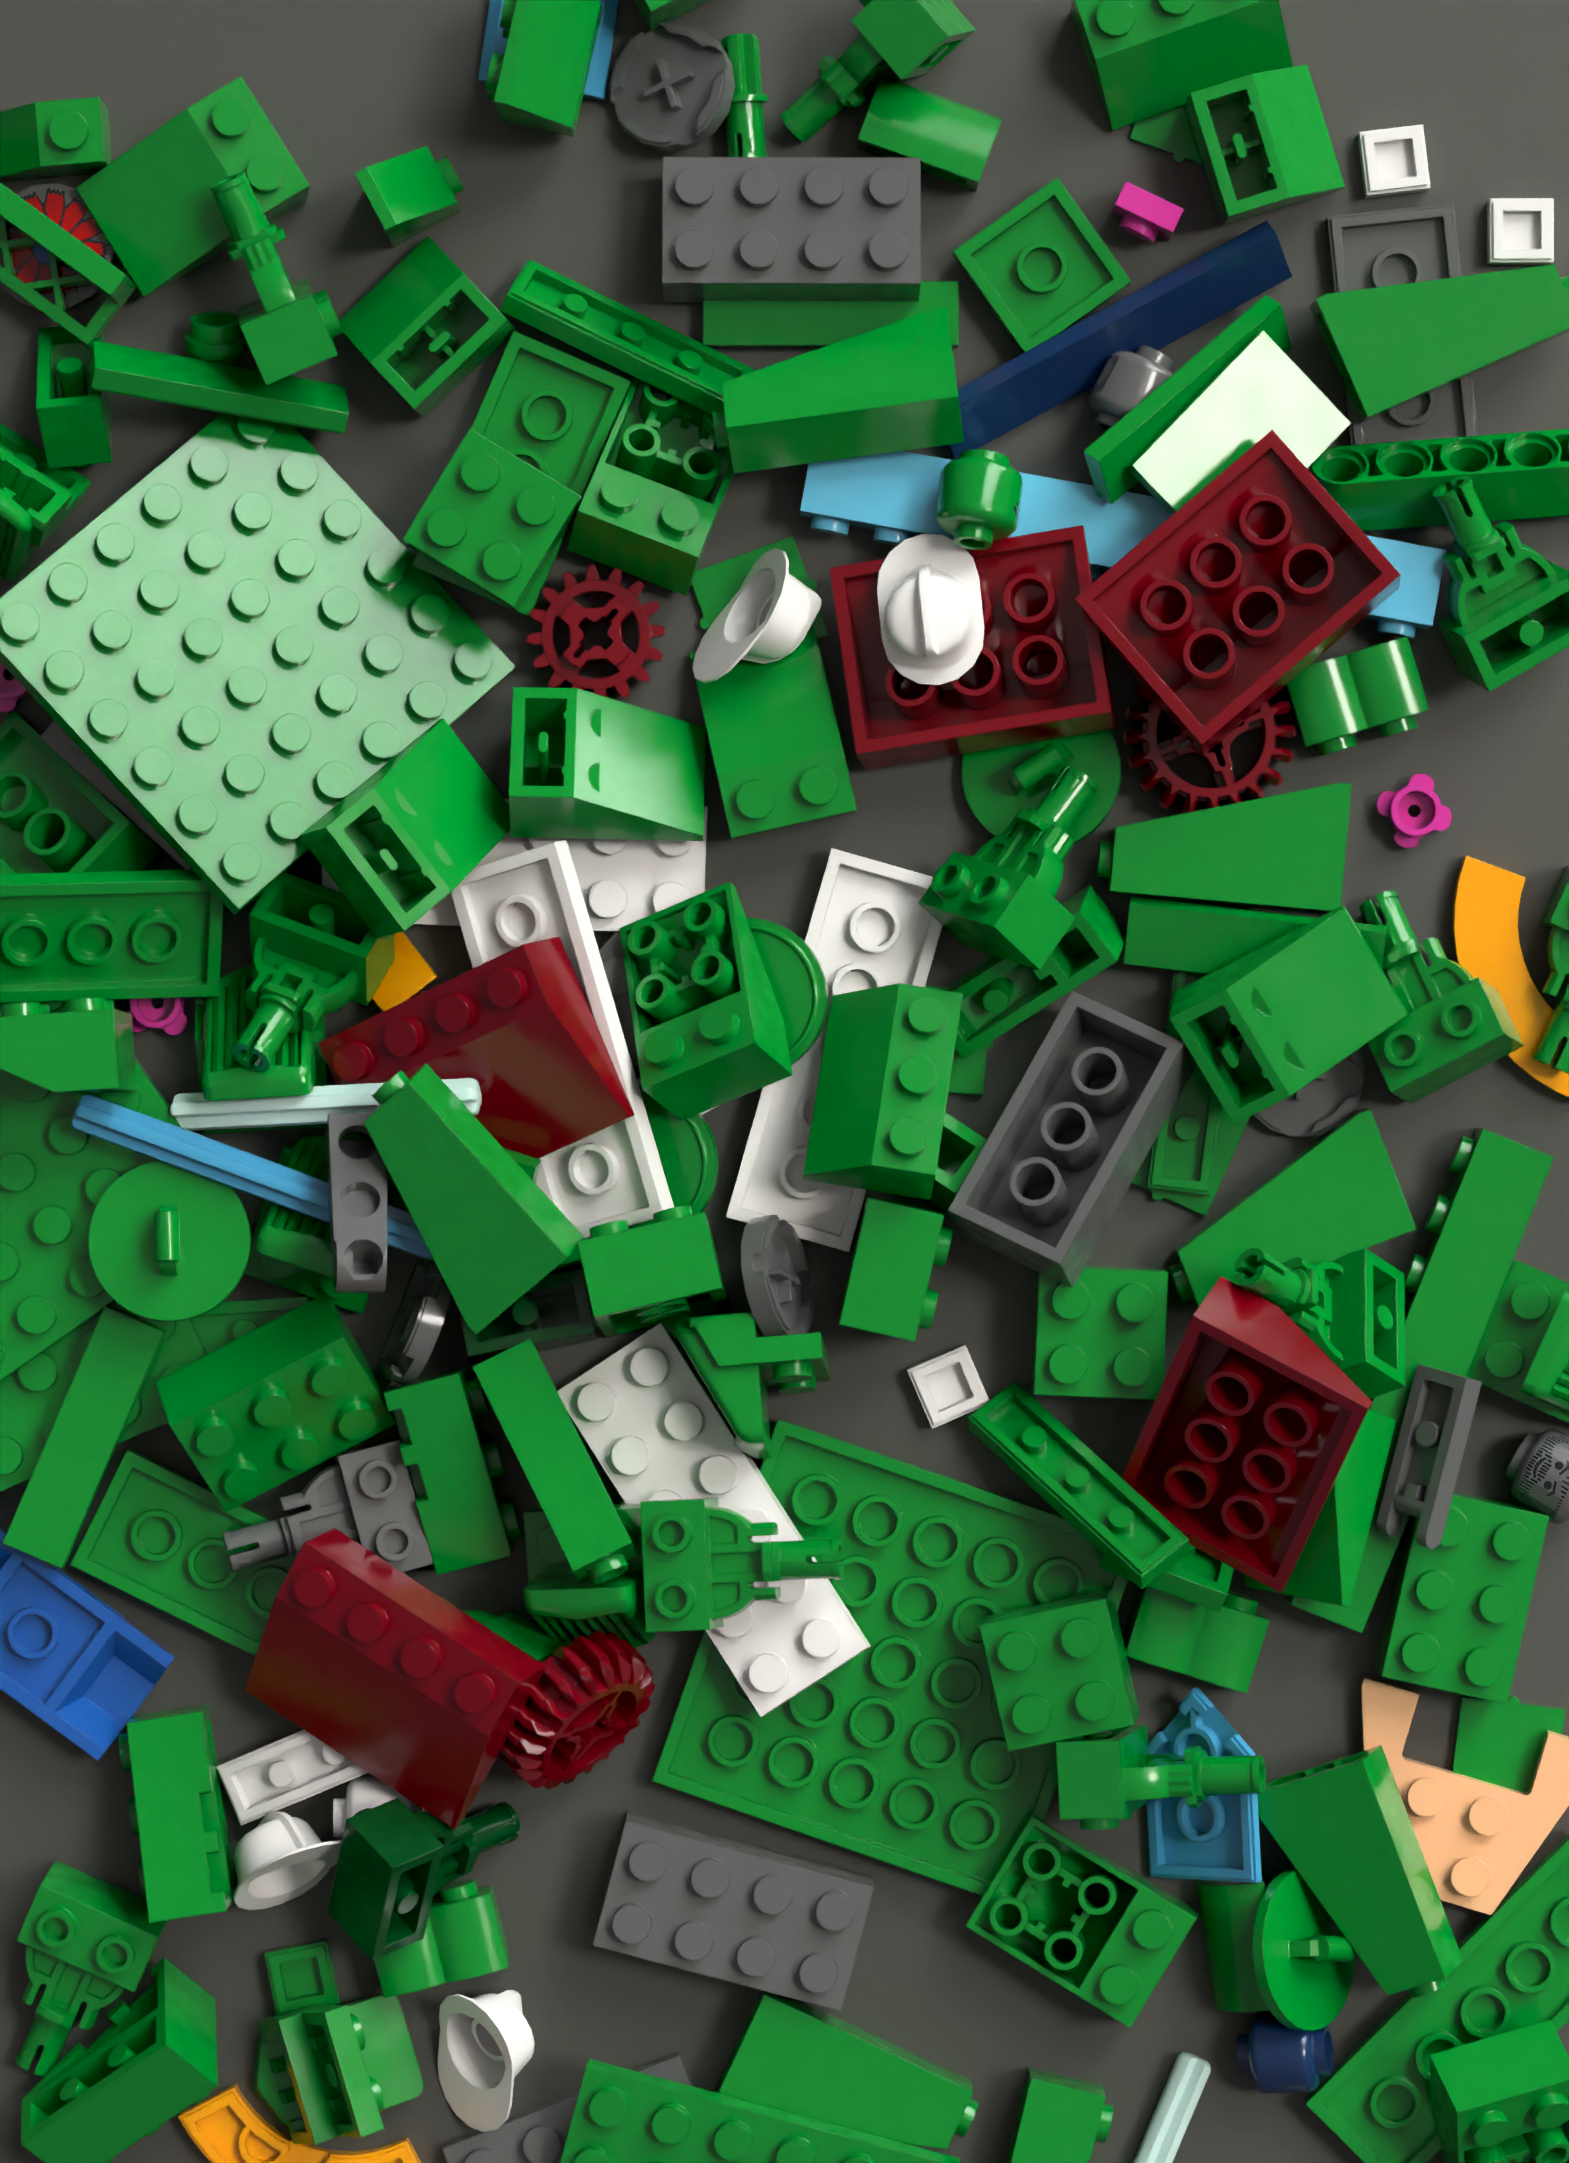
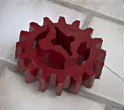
M595 565L588 566L586 581L577 583L575 577L569 571L563 573L566 589L559 594L555 590L545 587L542 593L550 603L548 610L531 609L529 615L537 623L542 624V632H536L527 636V643L529 645L543 647L544 653L532 662L535 669L541 670L552 666L555 672L548 683L550 688H559L565 682H568L572 685V688L594 691L595 694L607 697V690L615 688L624 700L630 698L627 682L634 677L639 682L648 684L651 678L642 666L646 660L661 662L663 654L660 651L651 647V639L666 636V628L660 625H650L648 619L660 610L658 602H647L642 605L638 599L643 593L644 584L639 580L628 589H625L621 586L622 570L617 568L610 574L608 581L599 580V574ZM592 593H602L614 597L604 607L583 608L574 601V599ZM617 613L610 621L611 626L607 631L608 637L612 642L611 646L604 650L602 647L595 645L589 651L585 650L579 658H576L583 650L581 646L586 640L581 630L582 626L588 621L592 625L598 626L604 620L608 621ZM632 613H634L638 621L640 630L639 645L636 653L632 652L623 643L622 626L627 622ZM557 618L562 620L570 629L571 645L561 658L558 657L554 646V627ZM610 663L619 670L618 673L605 678H588L579 675L589 664Z

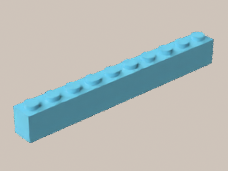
M898 451L809 463L800 516L812 518L810 529L815 531L848 536L849 526H856L875 530L874 541L898 546L906 539L921 534L944 535L954 540V535L940 528L935 518L940 473L942 468L952 460ZM1019 472L1023 481L1019 520L1016 531L1009 537L1083 525L1093 581H1096L1101 576V571L1106 572L1172 515L1153 496L1126 492L1113 504H1110L1096 495L1093 485ZM1367 536L1401 574L1399 589L1364 619L1377 621L1376 632L1401 638L1407 636L1410 639H1414L1416 629L1427 630L1433 626L1444 565L1442 557L1446 554V550Z

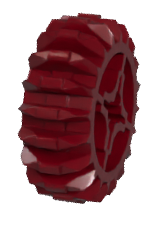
M1139 684L1135 689V694L1140 699L1149 703L1147 710L1137 707H1128L1126 709L1125 718L1133 722L1142 723V732L1130 731L1122 735V743L1126 745L1142 744L1144 753L1131 757L1126 761V764L1130 770L1138 769L1145 764H1148L1152 774L1142 779L1138 785L1143 792L1152 789L1158 782H1161L1167 788L1158 799L1157 805L1160 808L1166 809L1173 802L1176 795L1185 798L1180 814L1194 812L1197 802H1205V809L1219 807L1218 802L1224 800L1227 805L1241 802L1239 794L1243 792L1246 793L1250 800L1264 798V792L1256 784L1260 778L1275 787L1282 783L1283 777L1279 772L1268 766L1271 760L1279 763H1290L1293 759L1292 752L1275 747L1276 739H1288L1296 735V728L1294 726L1283 725L1276 727L1274 717L1283 715L1291 710L1289 701H1281L1271 707L1268 701L1265 702L1244 720L1239 727L1235 728L1217 744L1218 752L1216 755L1215 752H1207L1205 755H1202L1193 744L1183 748L1178 746L1179 743L1189 740L1183 733L1158 744L1157 724L1162 708L1142 684ZM1260 727V747L1257 757L1249 771L1236 782L1231 768L1233 766L1230 757L1231 743L1236 736ZM1186 755L1196 756L1204 761L1210 775L1213 774L1218 788H1203L1189 784L1177 777L1165 762Z
M599 1630L591 1633L587 1638L582 1635L575 1637L568 1647L558 1646L551 1657L545 1661H539L547 1667L537 1685L530 1691V1698L526 1705L519 1710L516 1716L517 1721L508 1732L507 1740L499 1752L502 1756V1762L510 1771L534 1789L543 1786L546 1789L557 1787L561 1782L564 1784L573 1782L581 1772L590 1773L596 1763L603 1758L608 1759L609 1753L617 1745L625 1743L624 1737L628 1732L639 1726V1715L648 1710L651 1703L648 1698L652 1695L655 1688L651 1681L653 1673L646 1666V1660L626 1640L620 1639L614 1632L604 1634Z

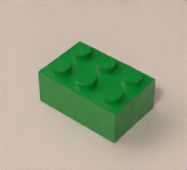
M327 1293L310 1300L155 1381L171 1429L225 1512L242 1505L396 1424L392 1411H388L383 1394L384 1390L378 1376Z
M1454 1491L1440 1544L1435 1549H1429L1417 1544L1416 1532L1420 1519L1409 1516L1401 1544L1374 1669L1382 1677L1507 1704L1549 1516L1523 1506Z

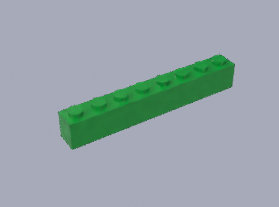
M1475 1127L1471 1138L1464 1135L1460 1137L1448 1166V1171L1456 1173V1177L1447 1197L1437 1195L1425 1222L1424 1230L1431 1232L1432 1236L1424 1256L1413 1254L1404 1273L1405 1291L1409 1292L1405 1300V1387L1370 1399L1372 1404L1369 1410L1395 1419L1396 1423L1351 1607L1286 1596L1285 1599L1290 1605L1363 1633L1410 1516L1405 1514L1402 1529L1394 1537L1381 1534L1377 1530V1518L1417 1364L1466 1377L1555 1157L1483 1128Z

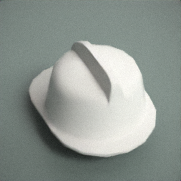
M921 534L902 541L888 553L878 576L877 595L880 628L887 658L902 676L918 684L942 685L957 680L974 666L983 649L984 619L980 578L974 559L965 548L956 545L954 540L944 535Z
M774 548L765 552L755 562L739 591L713 621L695 653L692 668L697 680L704 683L715 681L731 671L741 659L762 664L778 661L794 652L804 640L821 608L822 600L815 591L789 574V560L785 551Z
M280 1811L268 1813L258 1827L247 1833L237 1843L234 1850L238 1886L234 1892L233 1899L237 1907L246 1910L266 1909L283 1904L302 1895L314 1887L327 1874L329 1869L337 1863L342 1840L321 1842L305 1820L291 1817L287 1813Z
M506 1990L499 1994H483L474 1998L461 1994L449 1995L440 2004V2034L437 2060L439 2082L445 2099L454 2113L469 2127L482 2132L497 2130L508 2119L510 2113L514 2078L528 2063L534 2053L535 2041L532 2030L523 2015L521 1995L515 1990Z

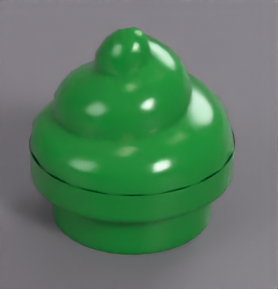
M210 311L196 314L190 318V329L184 333L185 351L189 357L235 366L248 348V343L239 324L238 315L230 312Z

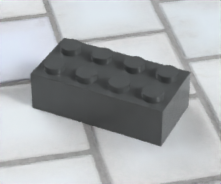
M663 157V302L919 301L921 285L920 158Z
M1071 991L948 1209L961 1235L1073 1288L1195 1070L1185 1043Z
M627 1811L595 1931L593 1946L842 2011L874 1890L873 1876Z

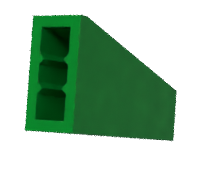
M1555 264L1328 293L1315 299L1309 307L1359 421L1364 423L1568 333L1569 275L1560 278Z
M947 307L934 308L722 382L724 409L712 410L717 449H730L734 473L964 443Z
M1335 783L1115 827L1112 829L1111 841H1099L1096 878L1107 879L1106 893L1315 910L1329 913L1341 907L1352 784Z
M427 1063L410 1078L400 1069L372 1094V1097L379 1105L364 1120V1124L466 1324L475 1334H478L567 1259L578 1245L577 1241H580L584 1236Z
M1364 1108L1350 1114L1344 1122L1329 1130L1174 1249L1178 1264L1170 1266L1168 1269L1182 1303L1193 1299L1195 1307L1198 1309L1220 1276L1237 1284L1235 1275L1240 1273L1235 1270V1264L1240 1255L1250 1248L1262 1249L1279 1263L1300 1257L1310 1264L1335 1261L1338 1258L1417 1229L1371 1109Z
M531 1338L473 1366L489 1403L579 1585L592 1579L595 1585L602 1584L624 1573L629 1568L627 1561L638 1555Z
M1382 1745L1268 1780L1265 1792L1257 1794L1259 1818L1387 1996L1409 1989L1411 1996L1415 1998L1431 1994L1448 1985L1446 1977L1463 1962Z
M762 1990L714 2091L719 2094L905 2144L946 2150L954 2134L962 2138L966 2135L979 2105V2102L970 2099L974 2092L970 2079L800 2000Z

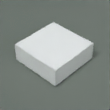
M1423 124L1359 132L1357 136L1365 199L1429 191L1431 186Z
M1490 198L1487 201V265H1551L1554 263V198Z
M965 1344L907 1369L932 1429L975 1411L989 1401Z

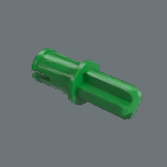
M749 33L731 34L723 37L721 41L722 47L732 62L735 81L730 111L725 117L728 153L726 157H768L765 146L763 104L769 103V96L762 94L759 39L756 35Z

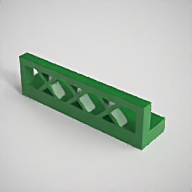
M0 183V253H3L4 267L0 265V282L91 348L93 340H98L137 286L125 273ZM8 225L26 238L10 240ZM40 247L49 255L52 279L24 283L15 275L12 251ZM59 262L77 275L61 277ZM90 284L107 296L86 327L66 313L63 288ZM54 290L56 306L38 292Z

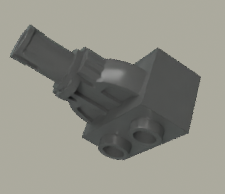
M389 1438L343 1451L333 1456V1465L323 1469L311 1478L302 1492L279 1499L281 1510L283 1511L304 1505L307 1506L306 1510L286 1514L274 1520L231 1532H222L223 1543L227 1550L257 1543V1546L227 1555L232 1572L277 1558L298 1555L304 1542L334 1528L401 1572L433 1564L416 1505L408 1468L404 1465L400 1451V1439Z

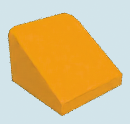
M404 932L394 934L395 960L372 997L383 1012L415 997L439 978Z

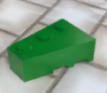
M165 1957L150 1970L152 1976L157 1980L131 2006L120 2000L107 2013L109 2019L114 2023L88 2049L78 2043L21 2100V2145L44 2163H111L115 2156L141 2138L153 2135L161 2128L163 2123L191 2104L204 2100L218 2086L215 1998Z

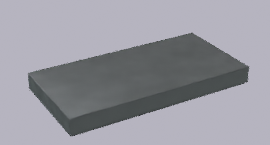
M1454 203L1327 216L1325 219L1333 293L1462 276ZM1472 375L1364 423H1360L1342 382L1346 418L1351 422L1347 427L1349 445L1479 435Z

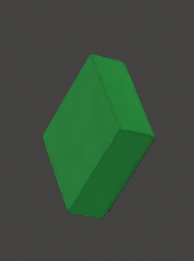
M328 1938L265 1951L264 1955L276 2015L310 2005H335L340 2003L341 1998Z

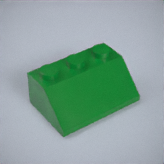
M1073 0L1070 13L1112 132L1185 106L1184 104L1192 92L1253 73L1293 67L1279 0Z
M898 983L832 995L803 1180L931 1199L937 1171L963 993Z

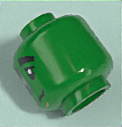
M983 449L962 451L959 454V459L950 461L941 470L935 507L937 524L947 533L954 535V543L962 548L970 550L990 549L993 541L1008 538L1017 529L1023 491L1022 476L1016 469L1010 466V459L1003 454Z

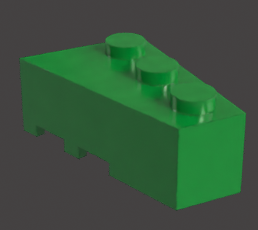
M463 1366L418 1378L414 1384H395L389 1387L383 1394L388 1411H394L402 1441L400 1451L404 1465L408 1466L417 1497L416 1505L437 1575L512 1556L514 1552L512 1540L521 1538L522 1531L513 1500L503 1503L501 1501L495 1478L505 1476L506 1472L497 1439L485 1441L479 1416L489 1414V1408L485 1392L478 1378L469 1379L466 1367Z
M209 1704L135 1715L126 1723L127 1733L119 1734L118 1740L124 1772L132 1771L135 1796L128 1799L129 1816L133 1834H139L142 1860L138 1861V1872L142 1895L147 1900L149 1923L227 1911L233 1901L237 1883L221 1780L216 1769L218 1761Z

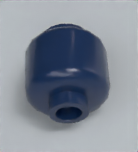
M1261 2011L1254 2015L1248 2034L1238 2035L1237 2061L1240 2072H1250L1255 2087L1261 2093L1313 2092L1319 2087L1323 2076H1331L1334 2055L1329 2025L1315 2031H1296L1281 2024L1270 2011Z

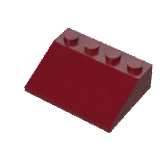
M1272 429L1075 598V602L1162 710L1202 755H1205L1397 591L1400 586L1401 574Z
M1083 525L993 541L992 547L987 550L966 549L974 559L980 578L984 619L983 649L971 669L959 679L942 685L918 684L902 676L887 658L881 636L877 595L879 570L885 559L830 568L855 751L865 770L1117 729L1103 635L1075 602V598L1094 582Z
M560 937L521 945L318 1043L336 1085L385 1083L400 1069L410 1078L426 1063L440 1079H476L479 1082L482 1094V1105H480L479 1113L475 1115L478 1121L503 1148L537 1159L543 1158L634 1116L632 1107Z
M1220 1276L1192 1316L1122 1479L1189 1539L1190 1545L1271 1589L1282 1593L1369 1411L1372 1401L1277 1305Z
M334 1528L304 1542L275 1597L245 1691L451 1828L456 1829L462 1822L507 1740L508 1732L515 1725L519 1710L526 1705L530 1698V1691L537 1685L547 1666Z

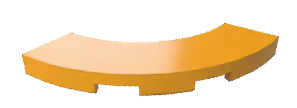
M1467 855L1463 856L1452 904V937H1454L1457 963L1467 969L1474 978L1479 977L1498 990L1524 1045L1508 1054V1058L1537 1082L1569 1098V1074L1551 1068L1563 1039H1561L1550 1065H1545L1531 1058L1533 1052L1537 1050L1554 1010L1547 1004L1533 983L1520 947L1518 911L1526 877Z
M237 2084L186 2109L178 2116L190 2138L212 2163H421L408 2137L382 2147L361 2151L329 2150L307 2144H293L290 2136L279 2131L255 2111Z

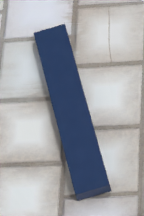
M1266 220L959 388L958 396L964 443L947 445L955 459H959V454L962 451L978 449L1092 387L1108 357L1114 352L1130 351L1136 353L1139 345L1159 350L1291 278L1292 275L1276 232Z

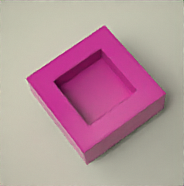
M1126 181L1111 214L1122 218L1119 225L1122 230L1143 241L1154 243L1157 236L1169 241L1184 209Z

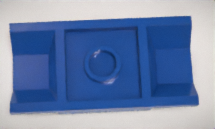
M0 1527V1689L99 1761L163 1676L175 1656L125 1620L126 1617L57 1566L4 1544L3 1541L7 1532Z

